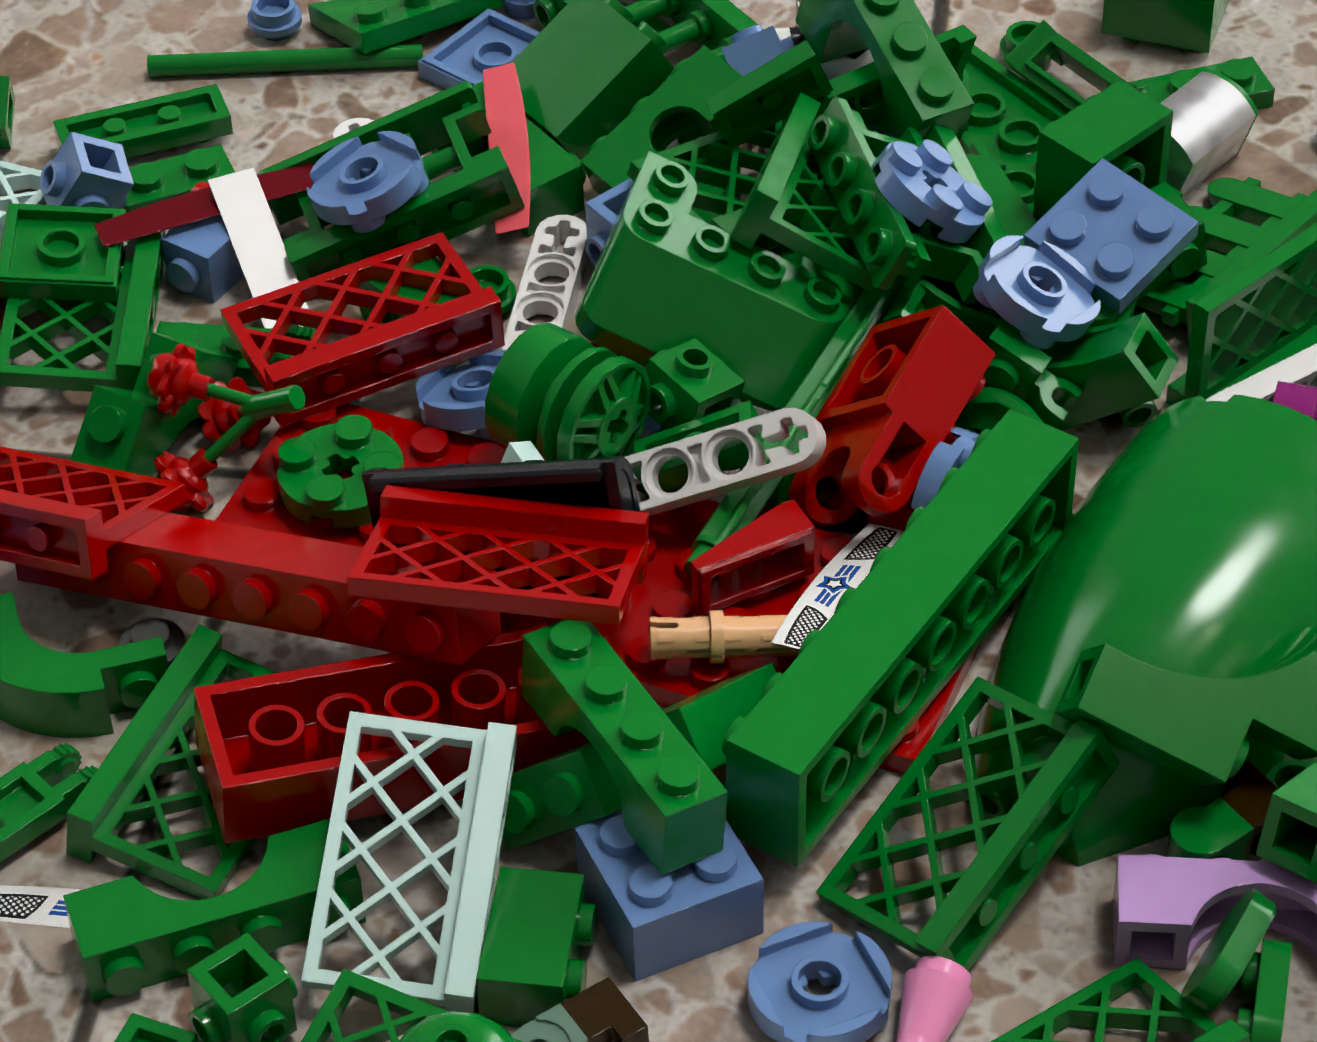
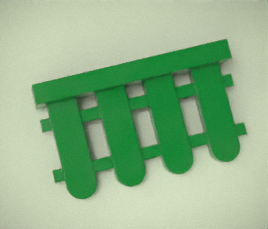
M1251 177L1244 181L1234 178L1213 180L1207 187L1208 204L1211 209L1200 206H1190V208L1204 221L1206 247L1226 255L1206 249L1207 265L1195 270L1186 277L1179 278L1192 283L1191 285L1175 280L1145 294L1137 300L1136 306L1160 314L1164 324L1173 327L1179 322L1187 324L1188 343L1190 345L1194 303L1317 222V189L1309 196L1298 193L1292 198L1262 188L1261 180ZM1233 216L1259 224L1260 226L1233 218ZM1223 312L1216 316L1215 325Z

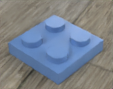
M1102 158L1024 234V246L1038 249L1042 241H1045L1070 254L1089 272L1096 284L1090 295L1120 314L1198 236L1199 221Z

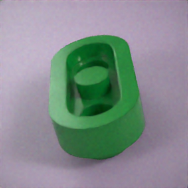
M1263 938L1260 952H1254L1243 971L1240 993L1253 995L1254 1002L1253 1010L1239 1008L1237 1024L1250 1034V1042H1281L1292 942Z

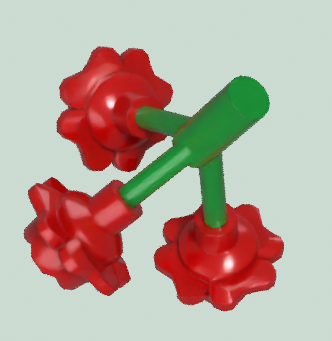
M181 343L175 347L172 353L157 355L153 361L152 371L148 374L147 385L150 389L149 394L159 399L158 412L175 416L180 405H184L191 397L202 400L204 402L198 405L196 410L198 416L202 420L207 421L202 425V435L204 438L216 440L207 451L199 449L190 459L177 457L168 451H164L153 461L158 472L156 478L185 483L187 502L174 510L179 512L192 507L201 513L207 510L214 503L213 497L208 492L207 477L218 467L216 460L225 451L229 453L237 451L241 444L246 448L255 447L258 444L260 431L270 424L272 416L301 410L306 400L302 388L298 385H292L263 393L262 391L249 388L240 377L230 379L227 385L224 382H215L213 377L199 374L195 348L187 347Z

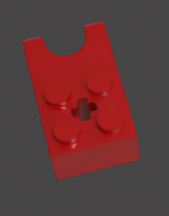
M944 305L872 326L815 418L821 423L826 433V447L823 456L815 465L795 474L789 489V499H794L812 524L818 528L847 521L858 507L871 516L899 510L909 500L916 488L924 466L940 441L949 444L954 438L950 431L957 427L955 422L965 405L971 402L983 389L986 378L983 375L996 353ZM824 477L834 479L839 485L829 501L827 509L820 506L816 498L815 489L817 482ZM885 484L884 495L878 494L876 489Z

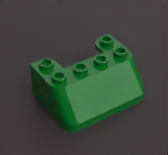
M649 151L617 215L577 308L575 322L579 331L589 341L605 347L620 356L631 359L644 367L648 364L649 358L659 351L671 349L696 338L745 381L739 404L750 400L758 416L783 409L847 315L857 285L803 255L798 266L754 245L752 249H749L731 239L730 233L689 215L697 195L695 179L681 164ZM845 252L846 254L857 259L852 252Z

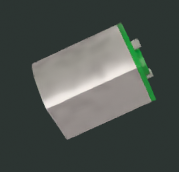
M1204 69L1161 102L1162 105L1173 110L1166 182L1183 193V197L1240 152L1259 112L1248 94L1232 79L1219 72Z

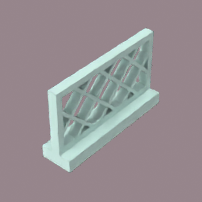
M349 712L302 972V987L331 991L341 972L320 969L324 945L347 929H350L370 955L369 959L351 972L432 1005L443 1006L449 1012L475 1013L478 996L476 978L496 883L517 751V726L489 722L488 729L482 730ZM362 734L391 737L405 755L373 776L358 757ZM408 740L420 741L423 743L414 749V747L410 744ZM442 745L471 748L468 770L445 786L442 785L423 760ZM414 766L434 794L403 815L382 787ZM356 771L364 784L352 791ZM465 788L461 809L452 797ZM373 794L394 822L361 843L347 825V815L350 809ZM443 804L459 824L457 837L432 853L411 825ZM402 832L423 860L391 882L370 854ZM344 837L353 850L340 858ZM454 855L450 876L441 863ZM359 861H362L382 889L349 911L334 891L336 878ZM432 870L448 891L447 901L444 906L421 921L400 892ZM391 899L412 928L379 950L358 922ZM332 905L341 918L328 926ZM443 922L440 943L438 944L429 931ZM420 938L437 960L433 985L402 981L388 960ZM380 968L386 978L367 975Z

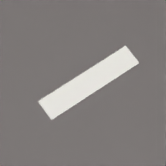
M254 167L208 180L252 297L254 298L297 283L296 274L289 262L284 249L285 246ZM304 303L301 307L304 309H309L307 303ZM261 318L264 328L272 329L276 323L275 320Z

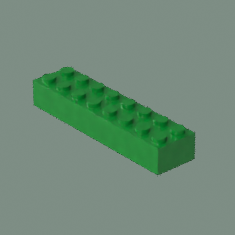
M1012 409L1007 411L992 430L988 428L983 430L974 444L971 455L960 468L952 467L946 473L938 493L926 507L919 506L914 510L906 524L904 533L891 548L885 546L878 552L869 574L856 589L850 587L843 593L837 603L834 615L820 631L814 629L806 636L800 647L798 657L783 674L777 672L770 678L763 690L761 700L746 718L740 716L733 721L724 737L722 753L726 755V781L724 784L728 791L726 820L738 839L797 868L1029 583L1036 569L1072 518L1079 445L1078 437Z

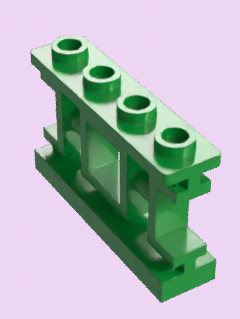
M469 81L461 82L258 172L259 175L313 163L315 165L324 154L346 140L359 136L362 145L380 141L377 132L395 131L409 136L414 141L420 156L451 142L453 144L422 158L424 170L429 180L427 189L387 214L384 223L380 227L367 233H357L351 225H335L325 230L324 227L331 223L322 220L317 215L307 195V190L268 201L280 225L305 215L309 229L283 240L284 249L299 282L443 232L445 237L451 240L525 207L499 146L471 157L467 149V143L492 133ZM463 166V170L433 183L431 182L432 179Z
M833 97L823 115H820L814 121L808 137V145L874 287L887 291L898 276L903 287L913 289L921 276L925 275L954 283L963 303L970 304L973 309L1000 319L1001 316L994 309L981 304L973 293V286L979 278L981 262L992 245L997 240L1007 236L993 207L991 206L985 213V221L967 242L951 243L937 237L943 230V227L936 225L929 219L921 227H918L905 218L884 197L874 180L882 170L881 168L872 169L873 163L889 143L902 141L919 147L925 139H928L942 146L953 159L951 167L966 181L973 182L983 189L953 129L933 123L922 139L918 129L907 127L902 137L897 139L868 130L860 113L851 110L846 99Z

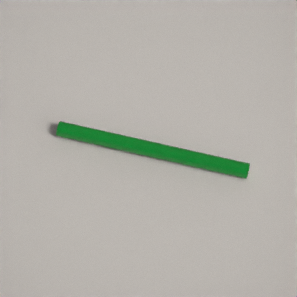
M422 44L390 45L366 54L352 47L148 55L147 70L149 77L418 67V61L423 58Z

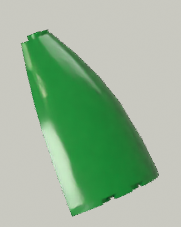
M1233 395L1227 402L1206 401L1202 396L1185 399L1169 406L1162 414L1150 421L1132 439L1090 489L1036 569L1001 644L990 683L1054 714L1081 651L1099 645L1107 644L1157 668L1202 678L1252 676L1277 665L1306 645L1317 634V420L1287 406L1268 400L1244 395ZM986 703L982 709L976 736L1007 728L1004 711ZM1017 718L1018 724L1024 723V721ZM1048 734L1021 742L1025 765L1048 759L1062 740ZM1248 735L1244 738L1249 741V751L1245 761L1249 760L1264 775L1268 774L1272 767L1282 761L1296 760ZM1108 741L1120 765L1055 854L1079 867L1169 836L1171 822L1180 811L1190 807H1205L1223 796L1226 782L1199 787ZM1010 745L974 755L978 778L1013 769ZM1317 757L1300 761L1312 764L1317 760ZM1017 786L981 796L984 816L990 819L1008 814L1019 799Z

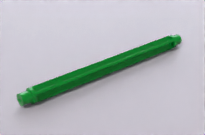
M898 276L887 291L875 288L874 285L870 292L863 289L784 408L794 407L807 412L814 418L817 417L871 327L883 323L882 320L903 287ZM792 424L788 427L789 437L785 440L771 444L763 439L761 444L764 451L777 446H784L796 454L800 452L799 441L807 438L808 432H803ZM765 452L766 464H769L771 460ZM783 476L726 493L691 546L692 554L684 565V570L690 578L691 561L754 521Z

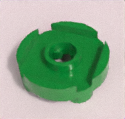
M361 415L344 416L335 424L314 428L298 437L289 438L280 445L277 471L280 497L286 509L293 516L312 525V516L320 519H332L333 528L348 529L369 524L372 521L362 474L370 468H404L403 454L398 444L389 435L372 428V423L367 417ZM347 471L352 472V476L342 479L341 476L334 473Z

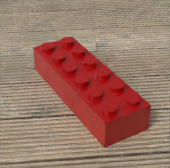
M545 626L499 634L462 665L398 653H388L194 687L196 746L224 844L274 835L331 817L350 711L482 730L488 729L489 722L517 726V751L513 773L589 742L577 729L554 737L521 694L523 635ZM362 734L358 757L373 776L405 755L391 737ZM408 740L410 744L414 747V749L423 743L420 741ZM442 745L423 760L442 785L445 786L468 770L471 748ZM414 766L382 787L400 811L412 809L434 794ZM356 771L352 791L364 784ZM465 788L452 798L455 801L462 800ZM372 794L348 811L347 821L387 814V812Z

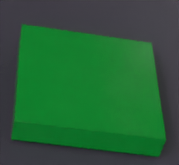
M7 203L0 245V297L117 303L124 242L104 247L94 225L126 213V209Z

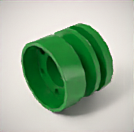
M553 323L535 324L515 339L504 352L491 377L485 399V424L490 437L505 447L508 446L509 442L531 441L545 461L604 458L605 456L625 457L632 453L634 441L638 440L643 432L650 409L651 383L646 369L637 362L624 356H618L605 347L594 348V345L583 337Z

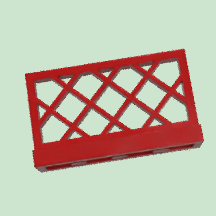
M443 232L220 309L223 325L265 392L292 385H298L302 388L306 399L304 407L301 410L274 416L280 427L505 346L500 298L491 286L482 289ZM436 256L443 263L438 273L412 269L414 264ZM371 279L388 282L382 293L357 287L360 283ZM402 285L428 289L422 301L397 296ZM442 293L461 296L456 299L441 304H437ZM317 298L333 301L326 313L301 308L304 303ZM347 304L373 309L367 321L341 316ZM387 312L405 316L381 324ZM260 318L276 321L270 333L245 328L244 324ZM291 324L316 329L310 341L285 336ZM331 332L349 335V337L325 344ZM275 352L293 356L270 365L268 364Z
M0 446V560L92 581L109 571L106 549L187 502L185 483Z
M386 485L380 495V518L347 576V595L619 625L635 584L643 585L647 574L649 513ZM433 560L440 561L438 563L424 567L421 565L422 563ZM492 569H502V570H503V571H499V572L492 573V574H490L489 572H487V571L492 570ZM393 571H397L399 573L395 575H384L386 573ZM560 576L572 577L561 581L555 579ZM460 578H463L464 580H466V581L461 582V583H458V582H450V581L457 580V579H460ZM530 585L533 588L530 590L518 589ZM593 593H598L599 595H601V596L604 597V598L586 597V596H587V595H590V594H593Z

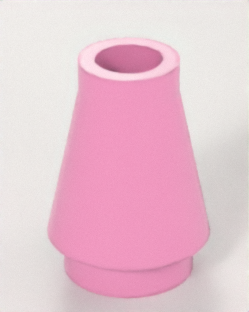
M924 956L917 961L915 968H911L905 973L896 1042H946L974 998L973 992L970 989L972 977L963 966L943 957Z

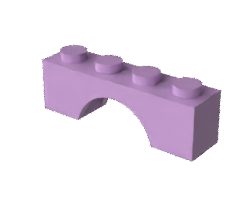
M1118 854L1113 893L1114 966H1123L1137 957L1149 968L1186 970L1194 953L1206 941L1213 938L1230 910L1252 888L1257 889L1276 904V914L1267 930L1282 933L1299 941L1317 957V883L1266 861H1245L1229 858L1162 857L1155 854L1141 856Z

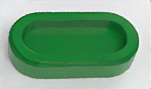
M1252 888L1234 905L1218 927L1185 984L1181 998L1201 1013L1211 1012L1225 999L1241 977L1276 914V904L1257 889Z

